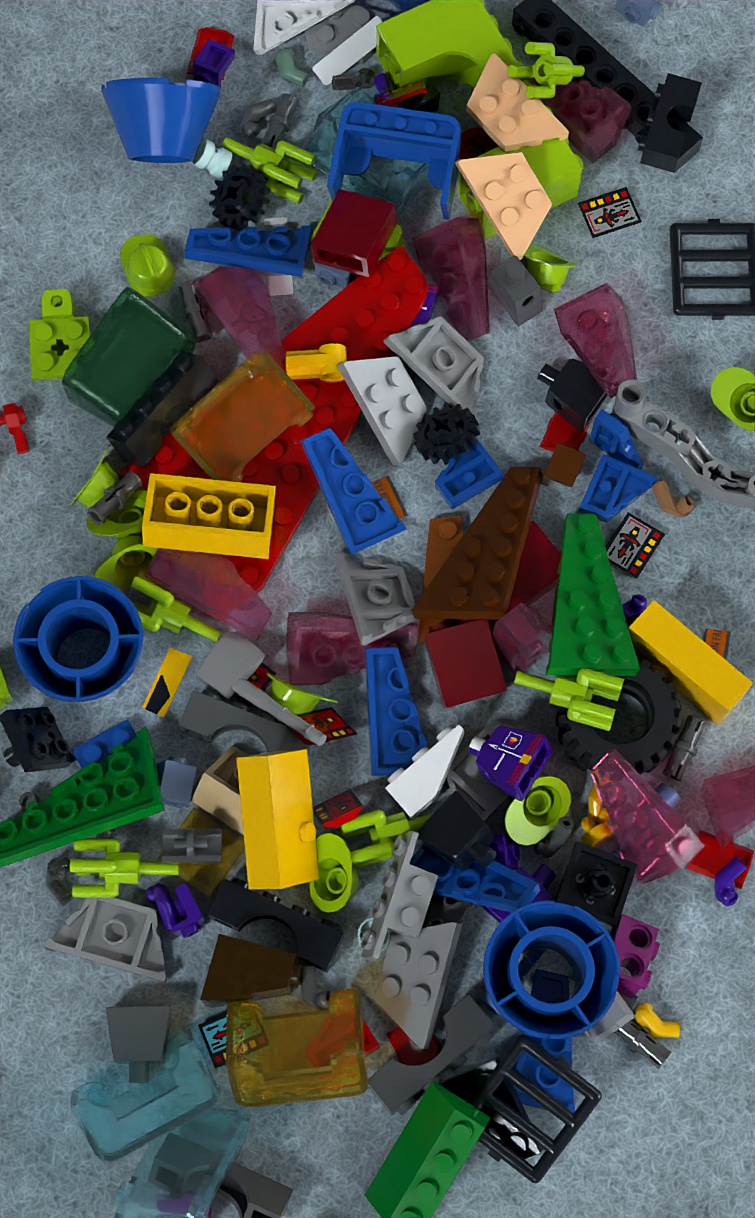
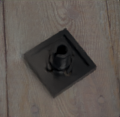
M48 707L10 709L0 714V722L12 745L3 752L4 757L13 754L10 758L6 759L10 766L17 767L21 764L26 773L66 768L75 762L69 751V746L63 739L56 724V719Z
M576 841L555 902L573 907L577 906L590 913L599 922L617 927L638 864ZM578 874H581L578 877V880H582L584 878L583 883H578L576 881V876ZM588 895L593 897L588 899L589 902H593L591 905L586 902Z

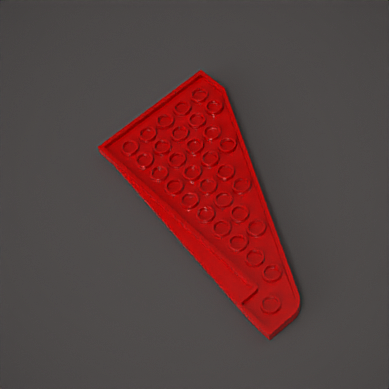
M399 246L378 260L370 277L362 275L357 277L161 439V449L144 468L127 464L118 470L123 478L128 472L138 475L142 481V488L139 490L145 491L148 490L150 473L276 486L269 559L174 550L221 618L263 590L320 490L319 483L300 441L331 428L345 446L363 414L345 380L340 382H325L320 378L288 380L286 352L319 350V347L322 345L333 343L342 344L346 347L347 361L395 357L396 354L383 342L384 339L391 334H397L409 329L424 306L428 295L427 280L424 274L402 246Z

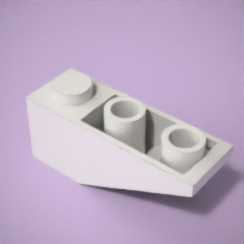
M459 724L455 728L451 725L445 728L436 737L439 741L431 749L427 747L422 748L413 756L412 760L414 763L409 768L404 770L401 767L387 779L390 784L385 788L411 819L416 818L437 800L465 734L464 729Z

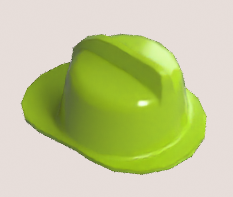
M151 234L132 236L127 239L122 245L120 258L132 289L138 294L147 297H154L166 292L172 286L175 274L172 261L162 240Z
M532 244L529 245L523 256L527 261V270L539 284L540 289L551 292H558L566 280L569 269L577 267V263L563 259L551 251Z
M742 367L723 369L715 376L711 384L710 394L714 405L738 426L747 431H755V375Z
M111 444L107 447L91 479L77 494L70 506L77 501L90 508L104 496L103 493L108 487H114L119 482L118 475L104 460Z
M137 490L126 500V506L121 510L114 511L101 525L94 523L88 517L87 528L91 533L98 536H114L116 539H122L127 536H141L147 491Z
M142 536L123 537L113 546L111 557L98 566L94 573V578L107 581L116 586L120 591L131 587L134 578L138 576L141 570L151 575L158 572L163 566L165 559L163 551L160 548L143 547Z
M267 673V676L273 679L268 695L283 707H287L295 715L311 712L321 699L338 703L334 699L299 689L289 682Z
M553 776L537 778L523 802L514 799L507 808L504 820L505 829L509 837L517 844L522 845L536 844L543 839L569 810L571 793L567 785L559 778Z
M326 833L316 839L319 879L310 881L309 888L313 904L319 910L331 913L340 910L355 896L359 889L360 877L356 867L352 864L350 849L346 842L336 834Z

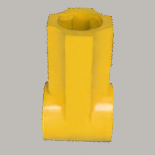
M325 344L319 347V350L286 352L288 380L320 378L325 382H340L344 380L337 367L338 363L347 361L346 347L342 344Z

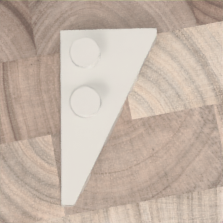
M257 0L254 52L257 55H263L355 2V0Z

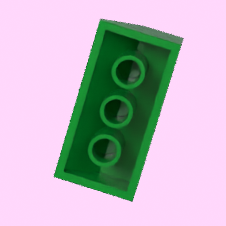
M432 1081L364 1196L382 1218H431L491 1117Z

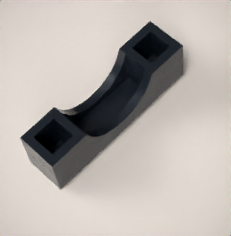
M182 351L173 359L171 365L163 374L154 380L153 385L134 403L129 412L115 424L113 430L106 438L124 462L144 468L162 447L160 429L168 409L182 399L201 403L219 383V380L203 356Z
M234 877L233 881L224 878L209 909L208 916L210 919L238 932L251 922L257 920L272 919L286 925L296 938L297 958L328 973L344 938V933L339 931L340 925L326 918H323L321 922L310 918V911L293 904L292 908H288L280 904L281 898L267 891H263L262 895L249 890L248 883Z

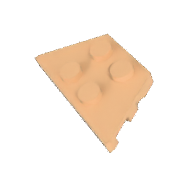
M493 53L466 105L467 113L504 152L518 150L522 146L532 147L541 145L544 140L558 138L559 141L568 138L569 131L538 98H528L526 96L527 86L518 77H509L507 74L508 66Z
M522 152L455 161L456 166L511 256L515 255L521 260L552 206V202Z

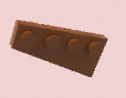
M460 515L430 519L422 594L464 535ZM420 618L417 644L424 643L422 635L430 633L428 627L447 622V626L450 628L460 625L459 619Z

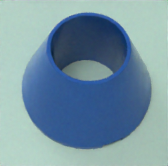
M128 78L106 82V87L103 84L101 85V92L128 159L147 163H185L193 161L220 97L219 86L195 80H186L185 84L169 82V78Z
M88 576L63 578L40 589L41 592L28 604L26 603L21 610L14 629L13 645L15 657L27 680L45 695L67 702L96 700L119 688L135 670L143 649L144 635L142 622L132 601L113 584ZM93 628L111 636L107 652L94 665L83 669H71L57 663L59 648L63 641L72 633L81 629Z
M541 901L515 910L498 925L486 947L483 975L486 990L494 1007L513 1027L538 1038L564 1039L576 1036L590 1029L608 1012L616 997L620 962L611 936L604 926L590 913L577 906L573 907L563 903H556L555 901ZM534 948H547L561 954L570 964L574 974V990L571 998L565 1002L552 1004L532 997L525 990L519 978L518 963L520 955Z

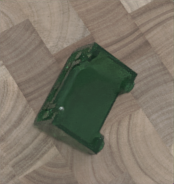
M126 287L119 294L66 369L62 385L68 401L114 428L115 424L134 406V403L153 385L154 380L161 376L171 365L177 355L182 351L193 353L196 346L194 335L142 294L130 287Z

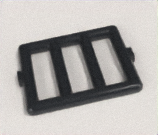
M708 219L707 223H673L669 230L674 314L677 316H712V320H724L725 316H755V223H720V219ZM682 235H746L747 250H682ZM683 262H748L749 277H684ZM684 289H749L750 304H685Z
M521 1034L505 1053L469 1104L480 1111L484 1105L488 1106L545 1150L535 1166H532L486 1129L483 1130L477 1140L489 1149L488 1155L497 1162L502 1159L532 1183H539L601 1101L602 1093L569 1068L571 1063L561 1055L556 1058L529 1036ZM524 1051L585 1096V1099L574 1113L513 1067ZM504 1078L565 1123L554 1140L493 1094Z

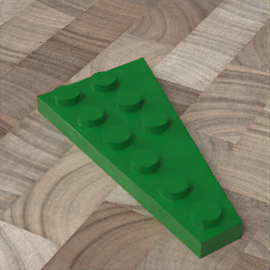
M567 513L563 521L560 546L562 550L561 560L558 565L557 574H559L555 589L551 623L553 629L548 649L550 655L545 675L577 676L580 669L587 668L612 676H636L640 668L596 514Z
M146 726L136 733L138 737L123 746L120 743L112 748L113 753L99 763L91 762L52 788V794L39 803L34 800L25 806L27 811L15 819H6L1 822L0 868L165 811L151 736Z

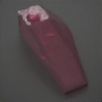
M535 77L528 78L531 84L535 83L536 86H541ZM571 79L567 85H555L554 97L540 99L545 107L548 106L552 110L553 115L569 131V142L592 163H595L617 144L632 109L631 104L614 90L607 87L600 89L591 86L589 81L583 79L580 82Z
M456 217L412 237L419 266L424 274L430 273L436 286H438L437 297H444L449 306L447 314L457 332L468 342L489 334L486 245L479 218Z
M218 267L194 283L208 309L261 379L286 363L269 289L255 270Z
M608 283L554 309L561 335L571 345L577 356L583 361L610 398L616 396L618 388L623 381L628 379L637 380L630 325L622 298Z
M158 548L144 574L145 578L162 589L254 640L259 639L272 615L271 610L251 585L246 584L236 571L237 568L234 564L228 561L223 554Z
M288 612L286 651L290 685H323L332 682L331 679L348 673L350 676L360 673L359 670L365 668L366 648L398 647L401 659L416 655L419 625L417 623H409L367 645H361L352 616L322 612Z
M611 748L590 770L601 803L606 807L611 820V831L616 835L621 850L619 853L621 858L638 864L635 877L642 884L683 869L704 847L683 819L616 749Z

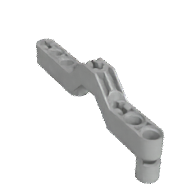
M628 379L620 384L611 413L616 414L623 420L630 435L669 458L688 482L721 503L748 507L755 511L754 472L737 470L712 455L696 436L692 428L645 400L646 390L639 381ZM655 423L660 429L651 430L646 424ZM679 440L683 441L680 445L676 444ZM714 474L719 477L715 481L710 478Z

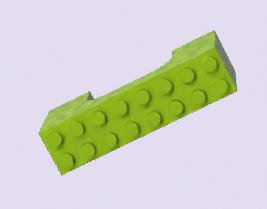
M430 0L376 25V56L395 89L423 79L426 89L445 82H458L474 90L493 53L508 67L510 65H524L521 60H516L510 41L507 37L503 38L500 34L497 20L493 14L489 15L486 11L484 0ZM518 77L527 87L536 86L535 83L531 84L528 78ZM546 106V108L553 114L552 110L548 106ZM558 138L544 140L541 145L532 147L522 146L518 150L504 152L498 146L475 157L522 152L552 202L550 209L578 195L583 163L577 153L573 154L568 138L559 141ZM458 169L457 194L483 239L486 240L498 233Z

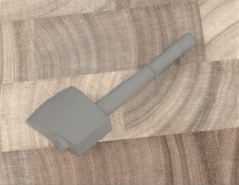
M227 631L215 644L209 655L204 656L200 661V669L196 674L199 680L228 700L235 692L257 707L275 716L278 721L284 722L302 734L305 739H309L318 746L323 745L327 738L325 734L247 681L261 664L265 654L246 638Z

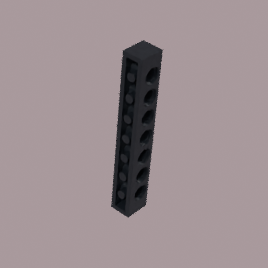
M523 0L513 9L512 26L519 36H525L531 42L552 43L555 47V56H566L572 61L573 65H582L579 62L587 63V65H582L585 69L584 75L572 78L574 85L581 92L586 91L593 98L596 106L602 111H608L614 117L616 124L621 129H627L631 132L639 144L642 133L648 134L650 126H646V121L640 118H648L650 108H657L658 101H654L655 93L552 0ZM603 80L607 81L608 83H601L599 81ZM620 99H626L629 102H622ZM682 120L668 122L673 129L686 133L675 172L699 152L703 137Z

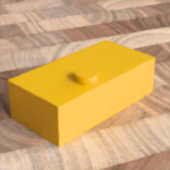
M150 473L142 523L143 547L269 559L276 486Z
M655 600L650 603L628 628L636 656L641 661L645 659L651 662L650 669L654 672L660 669L666 675L664 680L667 683H672L680 694L718 726L740 703L753 684L752 681Z
M307 749L273 751L236 757L249 890L283 889L318 880L316 828L313 817Z

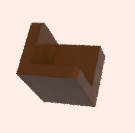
M557 443L544 473L542 485L548 487L550 480H553L565 486L573 487L584 465L586 454Z

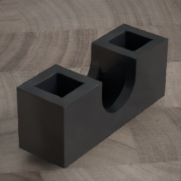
M668 73L665 83L658 84L654 101H658L656 109L650 108L646 121V126H650L648 134L642 133L638 146V151L643 152L641 164L675 172L686 133L673 129L668 122L672 120L691 122L702 82Z

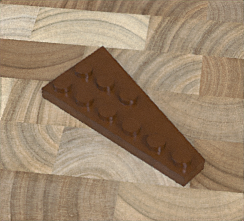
M540 466L510 467L411 610L414 618L505 620L543 476Z

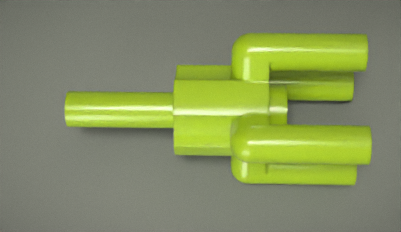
M528 42L525 45V52L527 54L541 55L535 65H510L507 69L509 77H535L536 81L541 84V86L527 87L525 93L528 98H552L555 95V85H567L573 77H582L585 72L582 65H573L568 57L555 56L554 45L545 42Z
M228 137L222 143V148L250 160L249 167H254L261 172L262 176L267 178L268 182L265 185L271 189V192L297 204L301 203L304 193L279 183V181L299 189L303 178L299 176L313 181L318 173L317 170L288 158V156H291L312 166L315 163L316 154L284 140L277 143L276 149L263 143L253 149Z
M143 570L134 578L131 587L154 598L150 607L129 598L139 613L143 628L156 632L163 626L179 634L182 626L217 642L222 631L190 616L189 613L192 606L176 598L178 589L175 586Z
M582 668L579 670L577 677L556 676L555 681L517 671L514 683L551 693L549 703L568 708V719L610 731L616 709L592 703L591 698L592 695H597L618 701L624 679Z
M375 810L358 815V818L341 825L340 831L343 839L369 832L372 842L371 846L350 852L352 864L357 869L392 858L394 856L392 849L397 837L401 836L403 832L418 831L434 813L407 820L404 812L386 817L384 811Z
M85 838L74 842V851H106V856L100 859H71L70 872H75L77 876H99L100 878H105V885L73 884L72 896L74 898H114L119 894V884H140L141 875H179V863L141 862V854L139 852H120L121 844L116 838Z

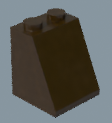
M219 934L200 1000L206 1007L215 1008L290 995L292 987H299L303 969H301L302 965L299 964L296 954Z

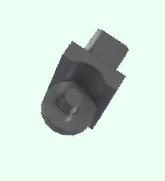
M222 828L163 829L162 862L222 863Z

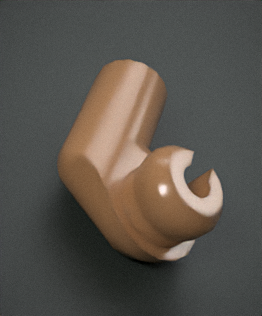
M666 480L657 482L652 486L662 511L677 517H685L694 509V503L691 498L672 496Z

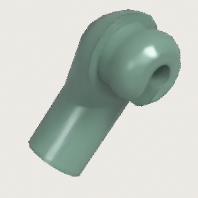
M291 48L280 49L275 58L279 75L304 87L309 74L295 68L293 59L295 53Z

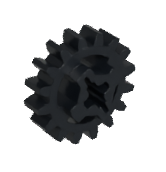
M242 164L241 168L233 165L230 174L226 171L222 172V181L217 179L214 181L218 187L217 190L210 191V194L215 199L209 202V206L215 209L212 215L219 219L218 222L226 227L229 226L237 230L239 226L244 229L248 227V221L256 224L258 222L256 215L258 213L262 215L266 213L262 206L263 204L270 203V200L265 198V195L271 192V189L265 185L268 182L267 178L262 176L261 172L254 167L250 168L246 164Z
M445 404L444 410L441 411L435 407L432 416L425 414L423 416L426 421L416 424L419 431L413 433V437L416 440L414 445L425 461L431 459L432 463L436 465L442 459L443 463L447 465L450 458L454 457L456 461H459V454L462 452L469 454V445H477L475 437L480 435L479 423L468 407L462 409L460 404H457L453 409H451L449 404Z

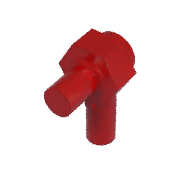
M15 403L3 405L4 411L0 413V426L7 425L9 433L14 435L17 454L28 453L29 447L26 434L21 427V424L26 423L23 406H17Z

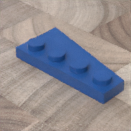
M312 225L302 226L301 230H287V226H275V230L257 231V227H245L242 231L231 232L229 228L190 229L184 250V258L302 277L312 234Z
M331 428L300 441L349 554L359 552L407 530L402 521H399L392 512L386 500L373 487L367 475L363 474L356 465L354 458Z
M398 647L366 648L365 668L371 776H391L401 767L404 770L409 768L414 763L412 760L413 756L422 748L428 747L420 726L415 703H413L409 683Z
M420 847L409 863L438 875L433 891L434 894L511 913L531 904L541 891L537 882L496 861H493L487 867H483L474 861L467 870L462 871L427 853Z
M536 969L530 995L545 1003L565 1002L570 999L569 977ZM522 1033L529 1036L556 1058L561 1055L571 1063L569 1068L572 1069L571 1037L544 1039ZM524 1051L517 1060L515 1069L574 1113L573 1087ZM513 1084L522 1105L546 1110Z

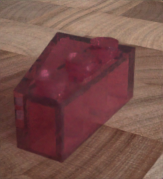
M520 603L495 624L492 639L497 656L512 674L519 669L525 672L537 662L536 657L549 646L553 627L537 608L534 609L532 606L529 607L527 604Z
M755 765L704 779L700 791L720 849L722 850L733 840L744 833L746 834L755 826Z

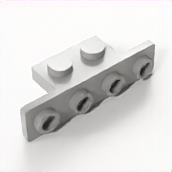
M403 832L394 842L392 853L395 855L391 867H388L383 875L382 885H384L381 897L375 901L372 908V917L374 919L371 928L365 932L361 942V948H363L361 957L365 959H378L388 929L412 939H418L438 875L409 864L419 836L417 832Z

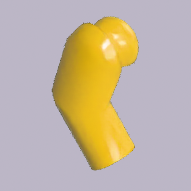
M605 776L603 778L596 777L588 795V816L594 823L598 822L599 824L608 822L611 811L608 808L602 807L611 785L610 779Z
M643 1002L637 1005L635 1009L636 1023L642 1029L644 1027L648 1029L649 1035L661 1038H679V1021H661L653 1011L651 1004Z

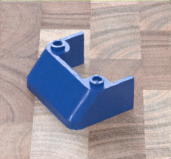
M363 102L349 103L341 113L327 182V188L332 201L339 189L342 188L344 175L359 176L364 174L370 166L372 156L429 164V182L435 188L442 189L441 211L443 219L449 220L458 178V167L455 161L459 160L461 129L459 122L450 115Z

